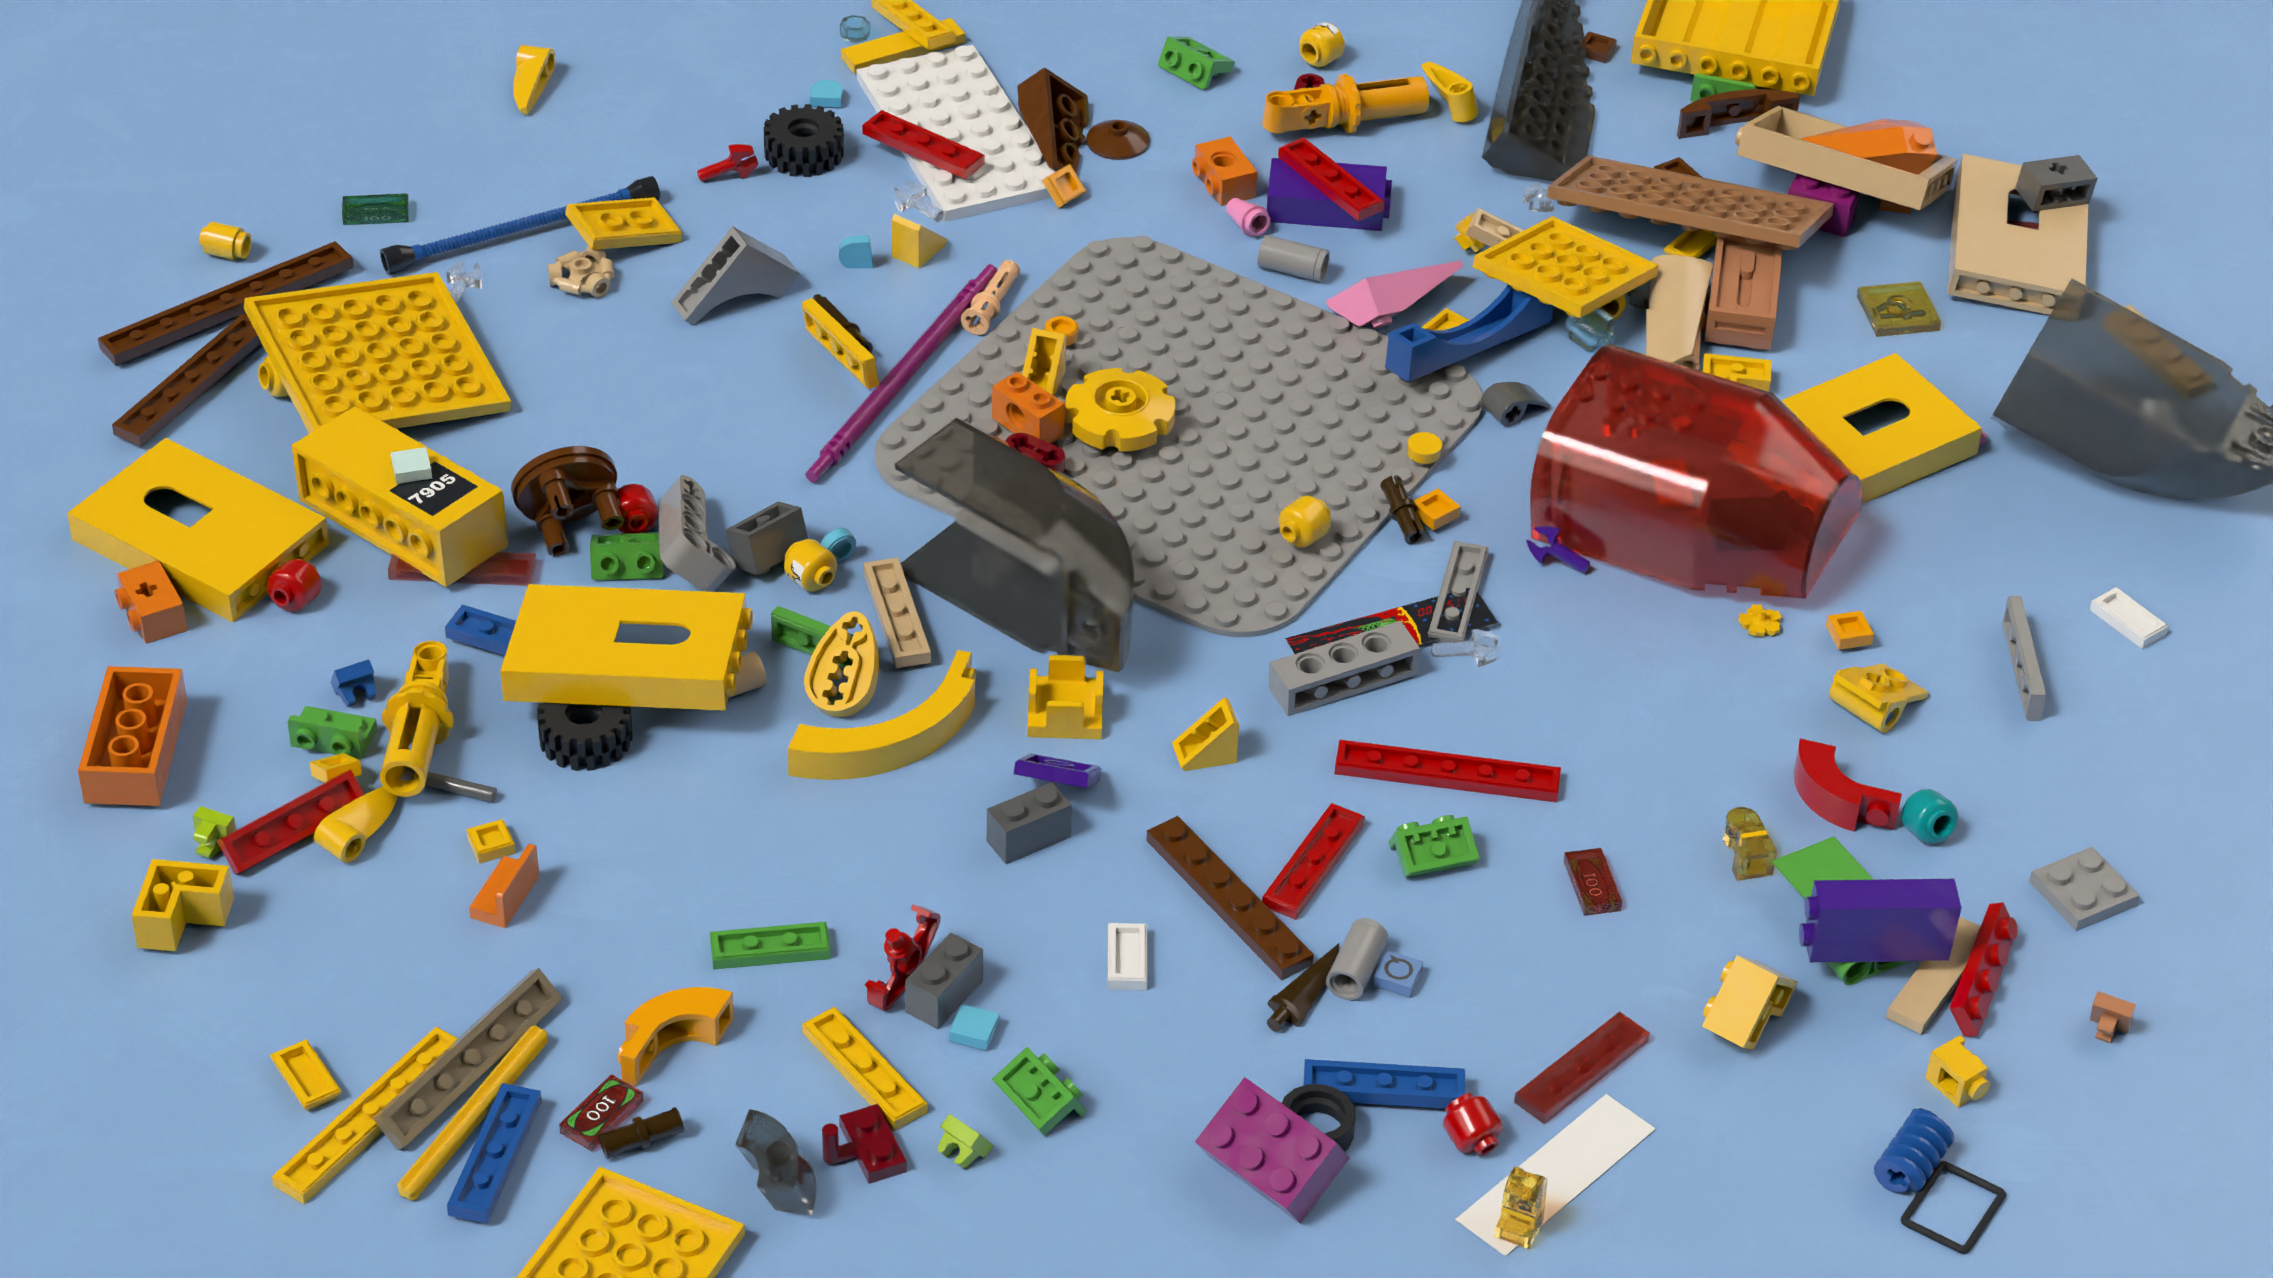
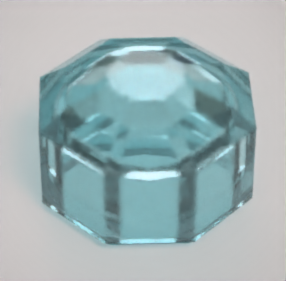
M851 15L842 19L840 23V36L845 41L858 43L868 39L870 35V22L864 16Z

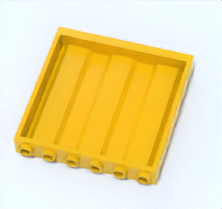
M1647 0L1634 35L1630 63L1694 75L1699 73L1752 83L1760 87L1814 96L1841 0Z

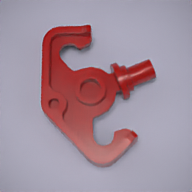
M912 904L910 910L917 913L916 921L919 923L913 939L908 934L900 932L897 928H891L886 932L884 951L887 955V961L890 963L892 974L886 984L880 980L877 982L868 980L865 983L867 1002L870 1005L883 1011H888L905 992V980L925 960L940 924L941 917L939 913L923 906Z

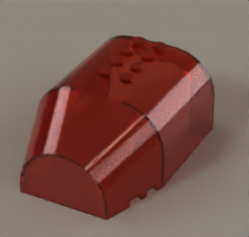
M1612 344L1604 345L1597 350L1553 412L1538 448L1530 489L1531 539L1549 544L1547 537L1533 528L1539 526L1557 527L1561 529L1557 535L1559 543L1575 553L1684 588L1705 591V584L1725 585L1726 593H1737L1738 587L1760 588V595L1802 599H1806L1862 509V485L1859 477L1773 392Z

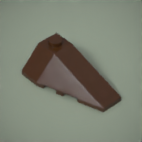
M1044 67L1017 85L1019 110L1048 167L1056 172L1070 164L1075 173H1077L1081 157L1078 149L1085 141V136L1082 133L1090 120L1088 96Z

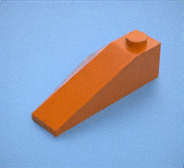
M1880 119L1801 138V140L1917 175L1926 170L1938 155L1932 129L1906 120Z

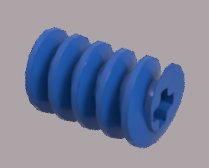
M1923 1108L1913 1109L1874 1166V1174L1878 1182L1885 1189L1894 1193L1921 1190L1926 1180L1933 1173V1169H1936L1940 1159L1946 1154L1947 1148H1950L1954 1142V1133L1933 1112Z

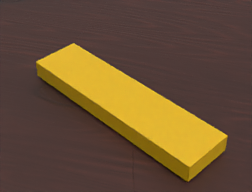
M871 0V7L928 50L956 42L955 32L912 0Z
M952 18L941 20V22L955 32L956 42L928 50L902 31L840 49L841 59L854 74H857L856 69L869 67L873 64H884L898 61L902 58L917 57L965 43V33Z
M813 298L803 301L801 306L806 330L866 388L871 389L879 386L875 357Z
M835 1006L802 1023V1033L870 1105L878 1104L886 1122L894 1131L928 1113V1103Z

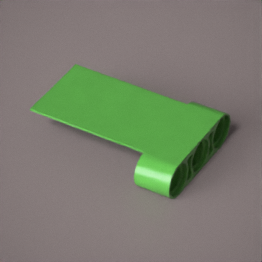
M1835 836L1771 861L1804 899L1807 896H1811L1814 880H1874ZM1909 961L1826 963L1844 984L1852 985Z

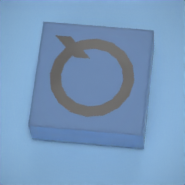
M1386 950L1375 973L1373 986L1410 997L1421 975L1423 961Z

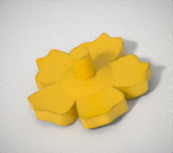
M1752 604L1751 608L1747 609L1746 614H1739L1738 622L1742 625V628L1748 629V634L1756 637H1764L1765 634L1774 636L1780 632L1779 622L1782 615L1779 614V611L1765 610L1760 604Z

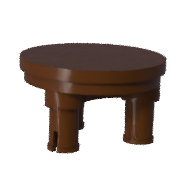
M569 446L551 450L525 464L512 481L511 494L516 507L527 518L535 521L537 529L543 533L547 553L550 556L552 554L555 557L564 555L570 549L563 529L564 523L582 519L598 510L602 527L605 530H614L624 524V517L621 514L617 501L619 497L616 487L617 470L612 458L600 449L588 446Z

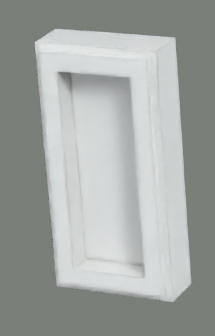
M2117 587L2091 601L2090 611L2141 649L2167 635L2169 626Z
M1108 923V990H1147V924Z

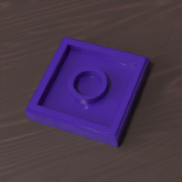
M1031 753L1015 761L1013 774L1088 788L1100 781L1102 768L1097 765Z

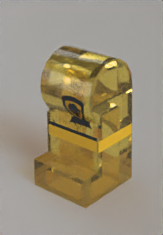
M1746 807L1731 809L1726 816L1723 841L1727 847L1734 851L1732 872L1736 880L1741 881L1772 876L1774 865L1771 861L1776 859L1777 850L1759 815Z
M1517 1166L1513 1167L1504 1189L1500 1219L1496 1225L1494 1237L1530 1249L1544 1221L1547 1177L1529 1173Z

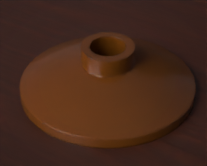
M1115 119L1100 122L1090 128L1087 133L1086 142L1089 149L1100 157L1112 160H1127L1143 154L1149 147L1150 137L1148 132L1139 124Z

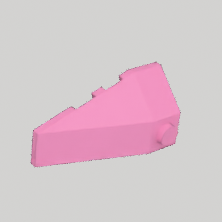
M1460 260L1368 277L1326 300L1328 308L1358 327L1370 324L1373 325L1374 329L1384 327L1393 322L1391 317L1404 311L1462 268L1463 264Z

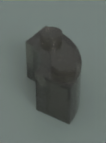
M749 1109L735 1146L753 1169L759 1171L758 1189L775 1210L812 1215L816 1199V1177L809 1159L779 1121L766 1113Z

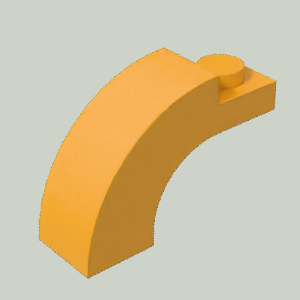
M710 987L682 988L658 995L639 1006L624 1022L626 1040L621 1045L617 1058L618 1063L621 1064L622 1082L637 1086L657 1055L674 1044L699 1041L717 1046L734 1020L733 992Z

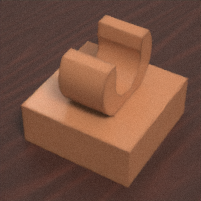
M2097 991L2090 1016V1021L2098 1023V1031L2095 1038L2111 1043L2115 1030L2128 1034L2136 1004Z

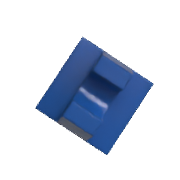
M369 659L334 670L330 682L335 695L339 694L346 707L354 705L355 697L353 690L355 689L363 690L367 700L373 699L376 696L373 677L374 670Z

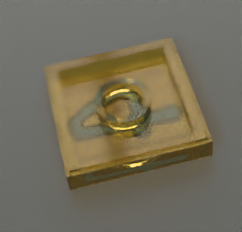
M1921 281L1858 287L1856 297L1876 337L1940 331L1941 320Z

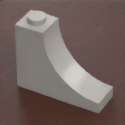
M732 226L671 303L686 322L695 325L711 309L737 296L760 293L780 298L800 273L784 254Z

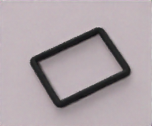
M1941 1161L1936 1169H1933V1173L1926 1180L1923 1188L1913 1198L1900 1220L1905 1227L1958 1253L1966 1254L1970 1252L2006 1197V1192L2001 1187L1949 1162ZM1943 1169L1997 1195L1964 1246L1909 1220Z

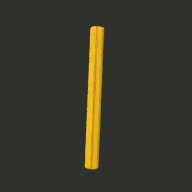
M536 1025L528 1028L400 1179L397 1187L401 1197H406L410 1201L418 1198L489 1113L502 1083L513 1085L548 1043V1033L544 1029H540Z

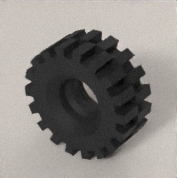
M798 104L791 105L790 110L783 107L779 109V115L773 112L769 115L770 120L766 119L763 127L765 159L769 161V166L772 168L777 167L778 172L784 174L786 171H789V176L794 177L797 176V173H803V177H810V173L815 172L819 176L823 174L824 169L830 172L834 169V164L839 165L841 163V158L844 157V127L841 124V118L839 116L835 117V112L831 110L824 112V107L817 106L816 109H813L811 104H805L804 108H798Z
M539 703L537 721L540 748L542 752L545 751L546 758L550 761L556 758L558 766L564 768L568 763L571 765V770L579 771L580 766H587V771L595 770V764L601 763L604 768L610 766L611 758L618 761L623 757L622 751L628 752L630 749V741L633 740L631 706ZM579 721H595L590 724H576Z

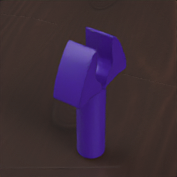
M1552 526L1533 528L1540 534H1544L1548 539V543L1551 544V547H1539L1529 539L1526 540L1530 552L1539 563L1542 562L1545 556L1553 555L1581 573H1585L1590 566L1589 560L1559 543L1557 535L1561 530L1560 528Z

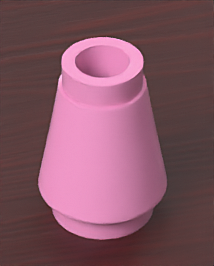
M1239 198L1231 199L1226 206V213L1246 235L1260 236L1267 231L1270 225V217L1264 207L1240 200Z

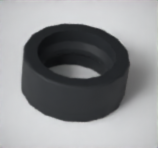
M1307 1084L1293 1089L1283 1098L1282 1104L1297 1115L1308 1112H1320L1336 1119L1340 1126L1324 1134L1334 1140L1344 1152L1349 1149L1354 1139L1356 1116L1355 1107L1347 1095L1337 1088L1324 1084Z

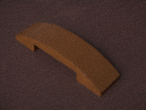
M1769 89L1736 90L1707 96L1688 104L1680 110L1677 137L1683 139L1708 135L1709 127L1748 122L1777 106L1798 111L1800 96L1798 93Z

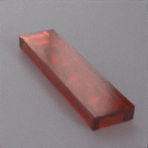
M496 552L465 573L463 577L454 583L528 586V584L533 583L537 563L536 554ZM392 553L388 567L389 580L436 582Z
M1619 1011L1517 1091L1514 1103L1541 1123L1546 1124L1649 1041L1650 1032Z

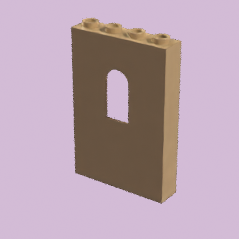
M1777 106L1749 121L1744 127L1741 126L1735 140V144L1739 145L1738 156L1917 210H1922L1950 189L1958 159L1938 154L1931 165L1917 175L1801 140V138L1848 126L1781 106Z
M1963 154L1955 178L1947 294L2077 320L2086 288L2088 204L2039 211L2038 230L2007 224L2008 195H2020L2015 187L2022 165Z

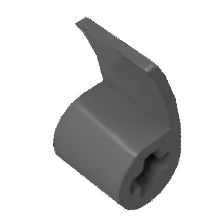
M1519 382L1495 383L1486 389L1481 398L1482 406L1505 427H1510L1519 422L1525 413L1527 404H1537L1548 409L1551 407L1532 387Z

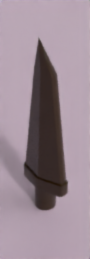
M1339 943L1277 995H1273L1267 1004L1274 1013L1267 1020V1025L1271 1030L1279 1031L1286 1022L1298 1027L1305 1020V1016L1326 986L1327 975L1339 953Z

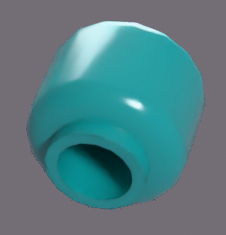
M1921 789L1913 793L1906 800L1902 809L1903 825L1921 841L1929 844L1940 843L1946 840L1954 832L1958 823V812L1955 805L1942 794L1932 789Z

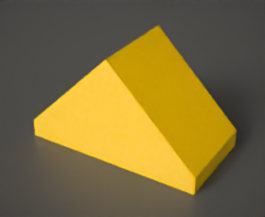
M896 214L892 218V257L916 268H920L948 241L943 236Z
M1032 327L1022 375L1054 396L1065 374L1066 334Z
M1222 698L1172 742L1180 767L1183 770L1189 771L1237 763L1239 723L1229 699Z

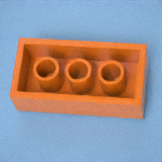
M107 666L78 768L84 803L161 805L187 705L182 669Z

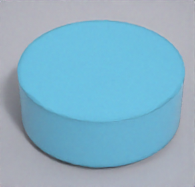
M837 528L829 532L820 544L836 556L838 563L847 559L854 552L856 539L848 529Z

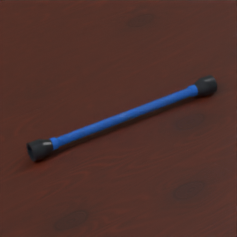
M654 176L637 179L628 187L619 189L616 193L589 199V201L585 200V202L582 201L581 203L653 197L659 201L660 190ZM567 205L558 209L555 208L554 210L519 218L518 220L515 219L514 221H507L499 225L496 224L495 226L483 228V230L479 229V231L475 230V232L471 231V233L467 232V234L448 237L447 239L431 242V244H423V246L419 244L413 246L393 245L380 249L381 262L387 274L403 271L414 262L423 260L425 256H433V254L444 253L445 251L457 249V247L473 245V243L488 241L489 239L567 219L565 215Z

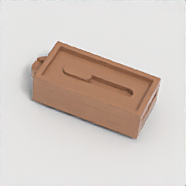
M1735 235L1729 238L1717 236L1704 342L1771 350L1776 321L1783 249L1777 248L1775 243L1765 241L1762 244L1749 243L1744 240L1745 237Z

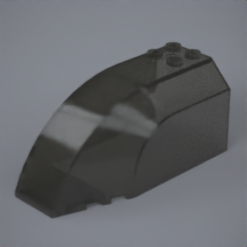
M2074 279L2070 280L1990 418L2004 428L2010 429L2033 444L2046 449L2097 478L2149 495L2176 499H2214L2244 494L2273 483V405L2269 407L2256 396L2258 390L2250 383L2244 386L2231 375L2233 369L2224 361Z
M958 418L952 420L895 463L897 471L962 506L951 525L900 563L906 578L1033 651L1042 653L1048 649L1056 651L1057 655L1084 656L1086 658L1085 664L1115 672H1120L1124 668L1132 637L1134 565L1125 534L1111 512L1099 499L1065 474L985 430Z

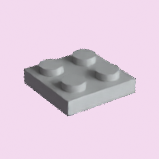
M2093 847L2032 871L2029 880L2030 884L2075 931L2137 906L2139 894Z

